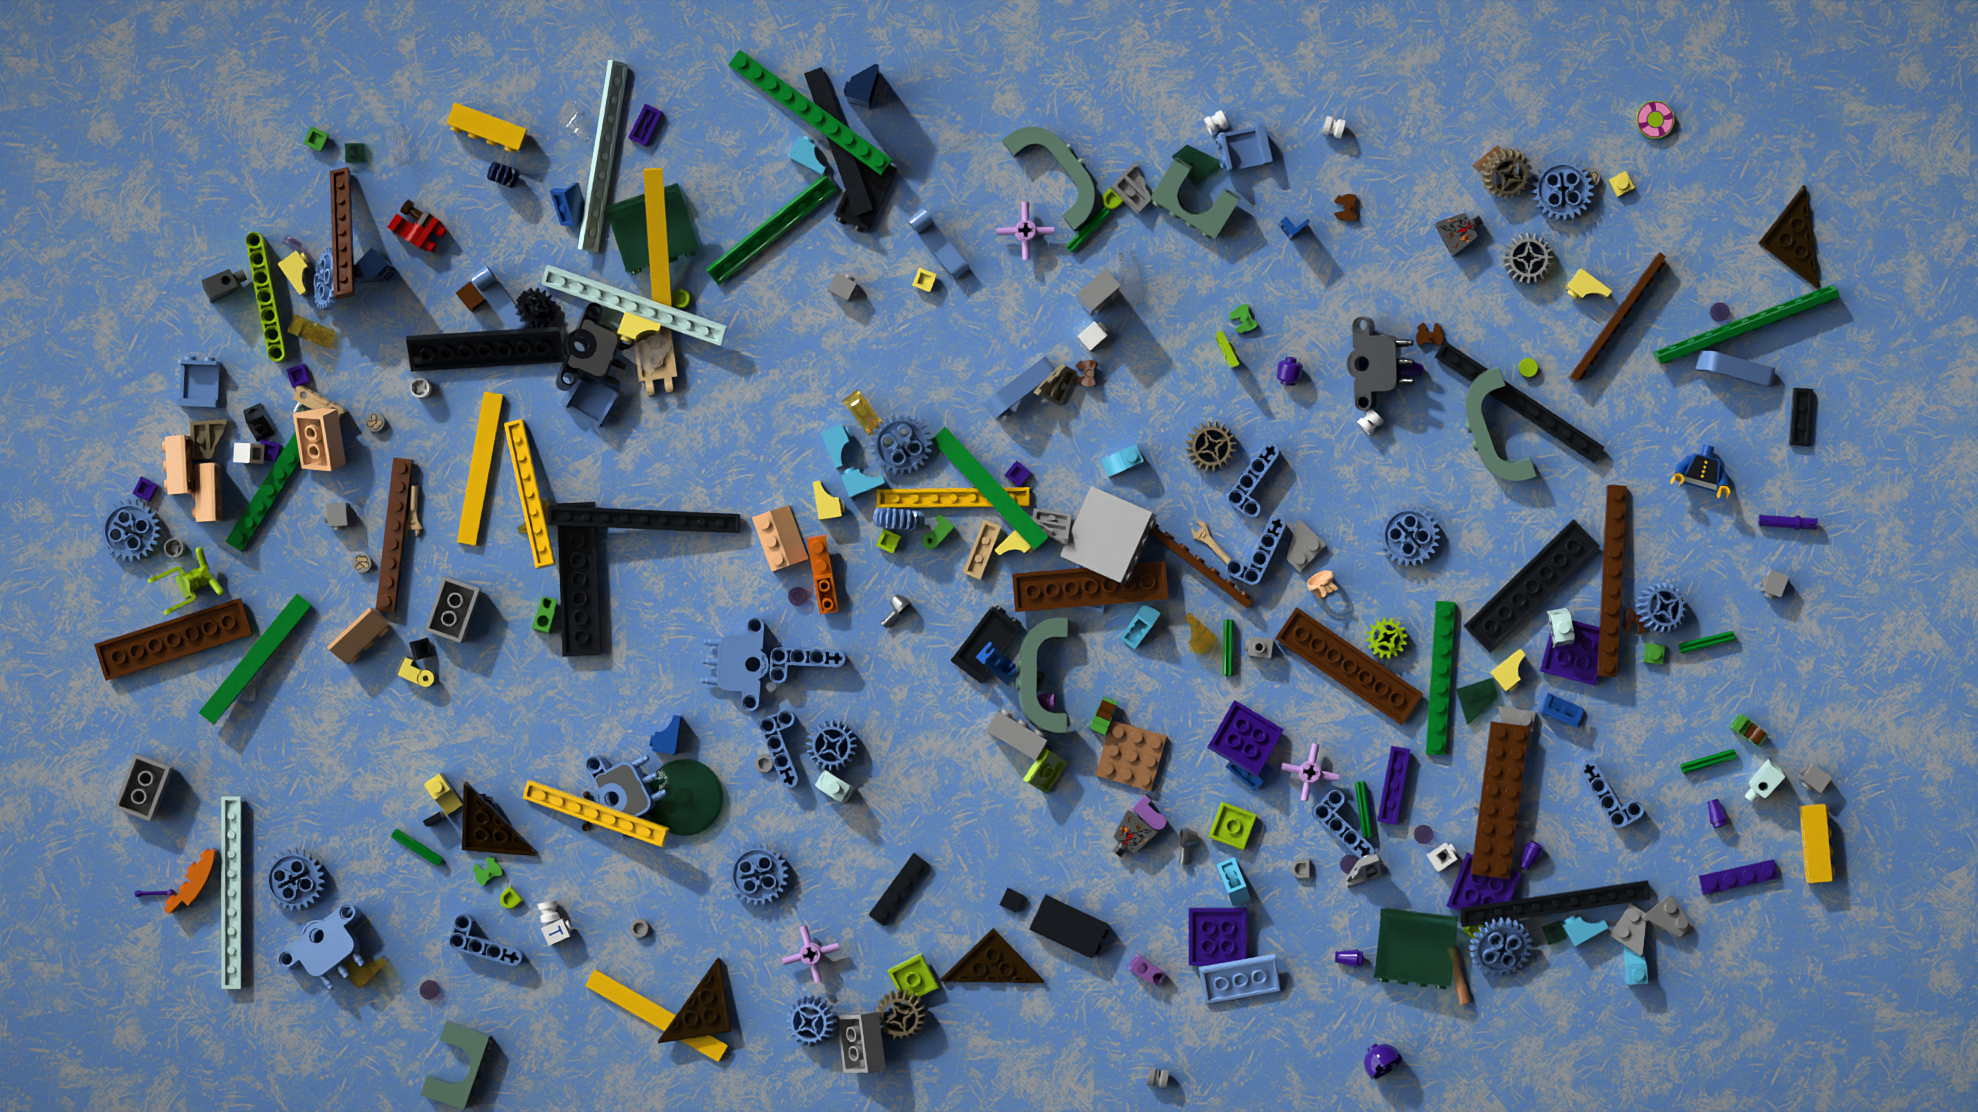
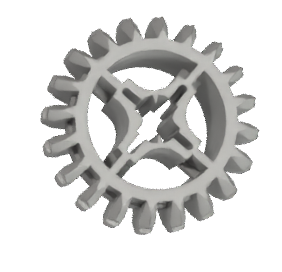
M1529 232L1525 233V239L1522 234H1518L1519 241L1515 237L1511 238L1513 245L1511 243L1506 244L1510 250H1503V253L1508 255V257H1502V261H1508L1507 264L1503 265V268H1510L1506 273L1507 275H1510L1512 272L1514 273L1512 280L1520 277V284L1526 279V284L1529 285L1531 278L1534 283H1537V276L1543 280L1545 277L1542 272L1548 275L1550 271L1546 267H1553V264L1548 262V260L1554 259V256H1548L1553 250H1546L1545 248L1549 245V242L1543 245L1541 242L1544 238L1540 237L1537 241V234L1535 233L1532 239ZM1524 243L1523 254L1513 256L1515 248ZM1531 244L1538 247L1542 255L1534 254ZM1529 254L1532 258L1537 259L1529 261L1528 264L1526 263V261H1524V259L1521 258ZM1543 261L1541 268L1536 273L1531 274L1532 264ZM1513 262L1521 263L1525 273L1520 272Z

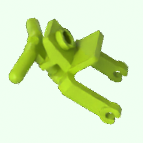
M197 547L195 550L200 564L199 568L196 567L184 573L182 567L176 566L147 579L148 583L152 584L174 572H179L175 580L184 598L189 599L164 610L165 616L194 602L196 598L194 591L209 584L217 595L221 596L224 594L223 588L216 581L213 574H210L208 571L210 568L201 547Z

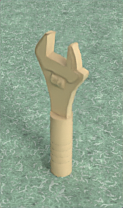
M410 486V513L406 523V537H409L408 530L415 529L416 537H418L420 529H423L417 517L418 486Z
M1197 521L1201 528L1197 533L1191 529L1194 535L1193 539L1201 540L1208 544L1225 564L1232 559L1211 538L1206 523Z

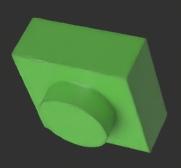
M311 126L303 144L322 152L329 134Z
M1645 643L1643 662L1663 665L1665 646Z

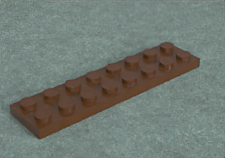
M1165 561L1135 564L1132 569L1133 576L1126 585L1088 568L1012 574L1015 612L1169 599Z
M238 598L94 644L105 681L253 635L243 600Z
M1297 607L1274 638L1400 725L1405 722L1423 695L1422 692Z
M1490 721L1470 874L1504 879L1510 878L1529 726Z

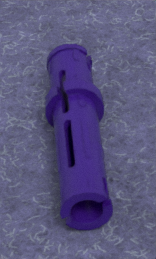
M1761 514L1758 517V527L1794 528L1798 531L1800 529L1817 530V518H1801L1800 515L1786 517Z

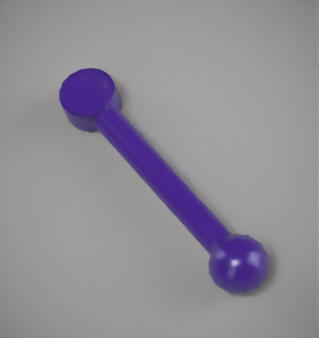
M173 889L149 892L137 890L134 893L135 897L144 895L172 896L175 894V891Z

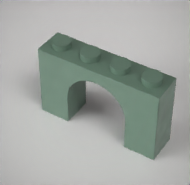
M1175 157L1150 199L1153 200L1152 203L1157 207L1168 209L1169 214L1173 217H1181L1186 220L1185 224L1194 229L1197 227L1202 230L1201 233L1207 238L1211 239L1213 237L1216 239L1241 197L1224 188L1215 204L1209 210L1204 212L1189 210L1180 199V187L1192 167Z
M446 1021L439 1040L460 1047L467 1053L470 1060L469 1073L463 1080L458 1082H449L428 1075L420 1095L465 1110L467 1106L470 1107L474 1097L471 1095L472 1090L477 1088L480 1077H477L478 1072L483 1070L486 1059H484L485 1052H489L492 1046L491 1035Z

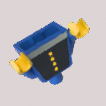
M1703 445L1701 455L1693 453L1679 462L1670 481L1671 484L1675 480L1678 481V487L1683 483L1713 492L1718 490L1717 498H1720L1721 493H1724L1726 499H1728L1730 494L1724 467L1720 464V460L1712 458L1715 447Z

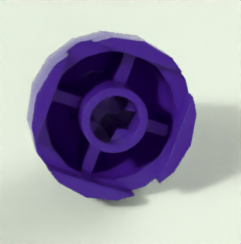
M1376 1043L1367 1049L1368 1053L1364 1059V1068L1371 1080L1373 1078L1376 1080L1392 1071L1391 1067L1394 1063L1398 1066L1403 1057L1395 1047L1389 1044L1378 1046Z

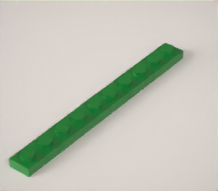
M740 49L728 64L736 72L882 176L893 160Z
M1833 285L1826 286L1653 351L1654 358L1660 364H1667L1672 362L1674 358L1686 357L1696 350H1705L1711 344L1723 343L1727 338L1742 336L1746 331L1751 329L1758 330L1763 327L1762 325L1779 322L1781 318L1786 316H1795L1799 311L1814 309L1816 305L1821 303H1830L1834 301V298L1839 297L1838 289Z

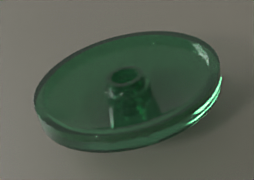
M678 759L663 765L656 771L659 777L649 783L653 793L655 794L664 789L668 793L662 799L656 801L654 808L649 811L656 824L670 828L669 833L689 836L706 830L715 822L723 805V789L719 778L711 768L696 760Z

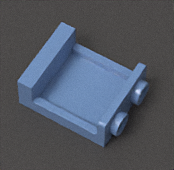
M1265 124L1227 133L1222 132L1216 135L1215 145L1221 154L1219 162L1221 168H1224L1225 173L1265 165L1273 161Z
M185 356V360H179L181 375L180 398H177V406L219 408L221 362L215 361V358L204 357V361L196 360V357Z
M577 379L573 387L566 391L560 403L601 427L602 425L606 426L611 418L609 415L612 408H617L621 399H619L620 394L602 383L590 384Z

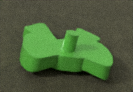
M1248 304L1240 305L1235 309V312L1231 311L1230 320L1240 318V321L1243 322L1235 329L1237 332L1244 333V330H1253L1258 325L1249 313Z
M486 857L488 868H485L484 871L478 864H475L473 872L476 873V880L481 886H485L487 881L493 877L503 875L501 866L495 862L494 858Z

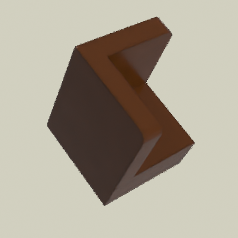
M468 282L456 292L457 296L471 312L487 301L472 282Z

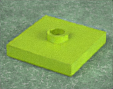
M1222 330L1217 332L1214 338L1229 368L1232 370L1239 366V362L1234 354L1236 350L1232 342H1228Z
M1044 747L1023 780L1047 794L1063 771L1067 761Z
M1221 801L1208 837L1244 851L1257 814Z
M922 953L887 970L896 989H900L901 994L908 990L907 995L910 996L912 993H915L914 999L939 988Z

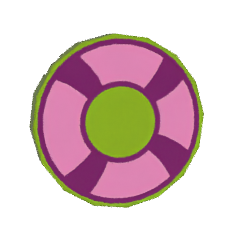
M1657 100L1649 101L1642 105L1637 111L1635 118L1639 132L1650 139H1658L1667 135L1673 128L1675 121L1671 108L1664 102Z

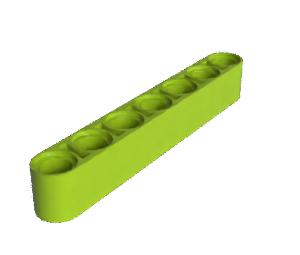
M250 232L246 236L245 242L267 355L270 360L281 363L287 359L288 352L266 240L262 234ZM258 236L260 242L258 245L253 246L251 240L253 237ZM258 255H262L264 258L263 263L260 265L255 263V258ZM261 274H266L267 281L261 284L259 282V276ZM269 292L271 299L268 302H263V294ZM269 311H273L275 314L272 321H267L266 314ZM272 330L278 331V337L275 340L270 339V332ZM276 349H281V357L275 359L273 352Z

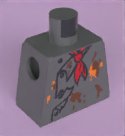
M1466 213L1439 221L1434 225L1452 257L1478 237L1475 229L1484 224L1479 215L1469 219Z
M228 269L201 281L203 289L210 303L237 291V284L246 281L247 278L243 269L233 274ZM225 280L230 281L229 285H224L222 283Z
M1127 809L1113 835L1119 842L1112 851L1119 857H1122L1128 849L1135 854L1156 835L1157 831Z

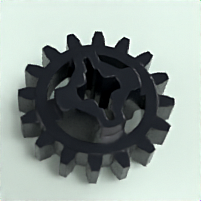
M529 288L527 292L524 290L520 294L521 296L516 299L518 303L515 305V308L519 309L516 315H521L522 318L519 321H526V327L531 324L532 328L537 326L543 328L545 325L548 326L556 317L554 314L557 312V309L553 308L556 302L550 301L552 295L546 296V290L541 293L539 288H536L534 291L532 288Z

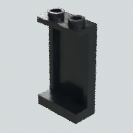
M859 161L857 166L873 211L855 217L845 190L833 214L837 217V222L844 225L850 223L854 225L853 229L860 233H864V231L869 232L898 171V168L889 165L881 176Z
M999 605L990 607L950 660L980 684L989 674L990 670L976 656L989 642L1004 654L1023 629L1020 627L1022 623L1013 616L1011 619L1005 616L1006 611Z
M1045 894L1029 930L1092 959L1094 955L1098 956L1102 947L1099 943L1102 938L1105 939L1110 928L1107 927V922Z

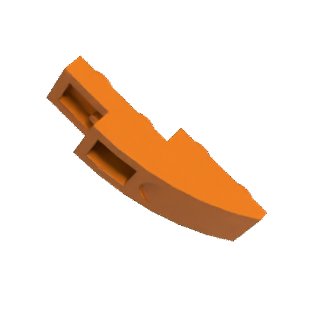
M826 534L807 537L820 615L838 612L839 608Z
M207 848L200 855L202 859L198 863H192L187 868L188 873L185 877L190 882H184L179 887L180 892L176 896L172 895L165 902L167 906L164 910L168 914L173 913L183 902L189 906L199 897L214 870L218 854L216 848L211 850Z

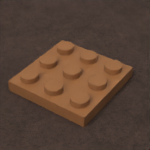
M1111 720L1096 776L1151 791L1167 736Z

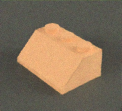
M320 408L293 413L302 469L333 471L346 464L337 409Z
M187 435L165 437V441L162 443L163 453H166V460L163 462L164 472H167V480L164 481L165 491H168V495L192 494L194 480H192L191 474L193 469L191 437Z
M194 464V469H192L191 473L192 480H195V488H192V498L195 499L196 506L193 507V518H196V522H222L221 464Z
M789 505L752 517L772 572L809 559Z
M368 608L327 648L345 664L350 662L353 664L361 657L359 653L365 649L367 651L375 644L373 640L377 636L381 638L389 631L387 627L390 624L375 608Z

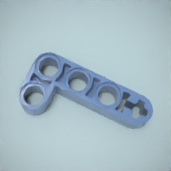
M923 208L908 219L910 226L955 280L970 268Z
M484 266L471 276L472 281L485 295L509 330L532 328L531 325L525 326L526 321H519L522 318L521 315H516L519 309L515 308L516 304L487 266Z
M1700 351L1695 368L1697 371L1719 374L1769 388L1772 387L1776 370L1773 367L1714 351Z
M1043 357L989 398L984 405L993 417L997 419L1019 400L1037 388L1055 368L1046 357Z
M1267 443L1260 449L1227 495L1228 503L1248 518H1254L1260 513L1261 507L1259 503L1249 495L1279 454V448L1274 443ZM1266 447H1273V453L1275 454L1274 456H1268L1266 460L1270 462L1267 464V462L1264 459L1259 458L1260 454L1262 457L1266 455ZM1255 462L1263 464L1264 469L1262 472L1254 470L1253 465ZM1249 477L1252 479V486L1250 488L1243 486V478ZM1233 493H1239L1241 495V501L1239 503H1233L1231 501V495ZM1254 504L1257 511L1254 515L1247 513V505Z
M1273 516L1268 520L1248 564L1236 559L1226 564V572L1229 576L1248 585L1259 583L1285 529L1286 523L1284 518ZM1278 519L1280 520L1279 524L1281 525V528H1276L1274 532L1278 533L1276 537L1272 533H1267V530L1269 529L1270 531H1272L1274 525L1271 523L1272 521H1276ZM1266 536L1273 539L1271 547H1266L1263 544V539ZM1257 554L1265 556V562L1262 565L1257 564L1255 561ZM1232 563H1237L1240 566L1237 574L1230 572L1229 567ZM1249 571L1256 572V581L1250 582L1247 579Z
M778 647L771 652L770 679L777 684L785 682L788 677V665L840 667L845 663L846 655L843 651L834 649ZM781 650L784 652L785 658L783 661L775 659L776 651ZM801 651L804 654L802 662L794 660L795 652ZM816 652H820L823 655V661L820 663H816L813 660V655ZM826 652H830L829 656H835L836 653H839V656L843 659L839 661V664H835V660H829V664H826ZM778 669L784 673V678L780 681L774 678V672Z
M783 710L765 717L759 725L780 781L786 788L796 786L799 780L780 731L790 727L795 722V715L790 710ZM784 713H789L792 717L789 724H784L781 721V716ZM766 720H770L774 724V728L771 731H766L763 727ZM773 738H778L781 741V746L778 749H774L770 745ZM780 756H785L788 759V764L785 767H781L777 762ZM791 766L792 770H789L788 772L790 776L795 777V779L792 781L793 784L785 782V779L787 778L786 772L781 774L780 770H786Z
M1587 760L1580 763L1579 773L1611 826L1622 828L1643 815L1644 807L1638 801H1629L1622 806L1619 804L1596 763ZM1586 765L1592 766L1590 770L1592 775H1598V777L1592 778L1589 773L1584 772ZM1599 780L1602 782L1603 787L1600 791H1595L1593 785ZM1607 797L1612 799V805L1609 808L1603 805V801ZM1636 804L1639 808L1638 813L1632 815L1629 811L1630 806ZM1616 814L1622 816L1620 824L1613 822V817Z
M1336 789L1330 790L1314 807L1313 814L1315 818L1360 859L1366 855L1361 856L1362 851L1358 847L1355 850L1353 849V847L1359 844L1360 840L1363 841L1360 845L1364 848L1369 847V854L1374 855L1372 845L1336 813L1344 803V794ZM1333 793H1338L1341 797L1340 801L1336 804L1330 800ZM1320 807H1325L1328 811L1327 815L1323 818H1320L1317 814ZM1335 820H1339L1342 824L1341 828L1337 831L1333 830L1331 826ZM1349 833L1355 834L1356 840L1354 843L1349 844L1346 842V836Z
M463 913L456 917L449 938V944L453 949L509 966H516L522 962L524 954L521 949L472 935L474 919L470 914ZM461 917H465L468 919V927H462L460 925L459 921ZM455 936H461L464 941L462 946H458L455 944ZM474 941H479L482 944L481 951L473 949ZM493 946L498 947L501 951L498 957L491 954ZM505 949H507L506 954L511 955L514 952H516V956L519 957V959H516L514 962L512 961V957L505 956V958L502 959V957L505 954Z

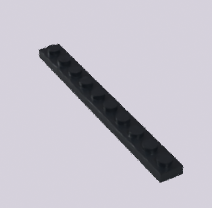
M1446 341L1443 342L1434 356L1435 359L1472 383L1481 373L1488 370ZM1505 380V386L1488 393L1592 463H1595L1605 448Z
M548 506L547 525L740 533V514Z
M1648 880L1460 907L1459 914L1461 927L1482 925L1485 922L1492 923V919L1499 922L1500 917H1502L1503 921H1506L1507 918L1516 920L1651 900Z

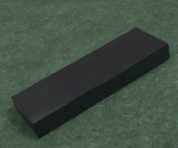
M1793 388L1789 445L1809 446L1813 389Z

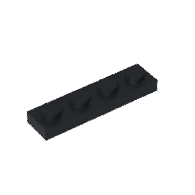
M913 853L868 915L884 926L929 863Z

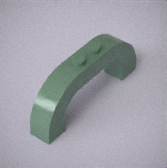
M1025 127L1006 136L1002 143L1014 157L1029 146L1043 147L1050 152L1075 183L1078 190L1077 201L1062 217L1073 231L1078 229L1089 217L1095 198L1093 182L1084 169L1086 167L1085 163L1081 158H1075L1072 154L1074 150L1068 143L1064 144L1058 136L1046 129Z
M1499 366L1488 369L1473 381L1466 396L1468 422H1465L1468 433H1473L1475 439L1471 441L1475 451H1479L1486 467L1503 479L1521 481L1536 477L1530 456L1510 461L1502 458L1494 448L1481 410V404L1484 397L1490 391L1505 386V382Z
M1051 618L1037 624L1024 638L1020 647L1019 660H1016V671H1019V679H1016L1015 687L1016 690H1019L1021 710L1034 727L1049 734L1064 735L1067 733V714L1048 712L1040 706L1037 700V650L1045 640L1066 639L1068 637V618Z

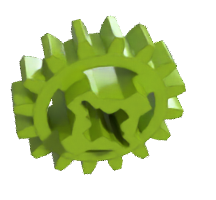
M1382 617V622L1376 619L1375 626L1369 625L1372 630L1366 631V634L1370 635V637L1365 639V641L1371 643L1367 648L1374 649L1373 655L1379 652V658L1386 654L1387 659H1389L1391 653L1394 656H1398L1396 651H1403L1401 645L1407 644V642L1403 641L1407 634H1402L1405 627L1399 628L1400 622L1397 621L1394 624L1393 618H1390L1388 622L1385 617ZM1384 625H1390L1395 629L1392 631L1386 630ZM1377 630L1379 634L1377 639L1374 640V633ZM1383 633L1386 635L1393 634L1389 638V643L1387 641L1379 642L1384 637ZM1399 635V641L1395 647L1394 640ZM1384 645L1389 651H1383L1378 646Z

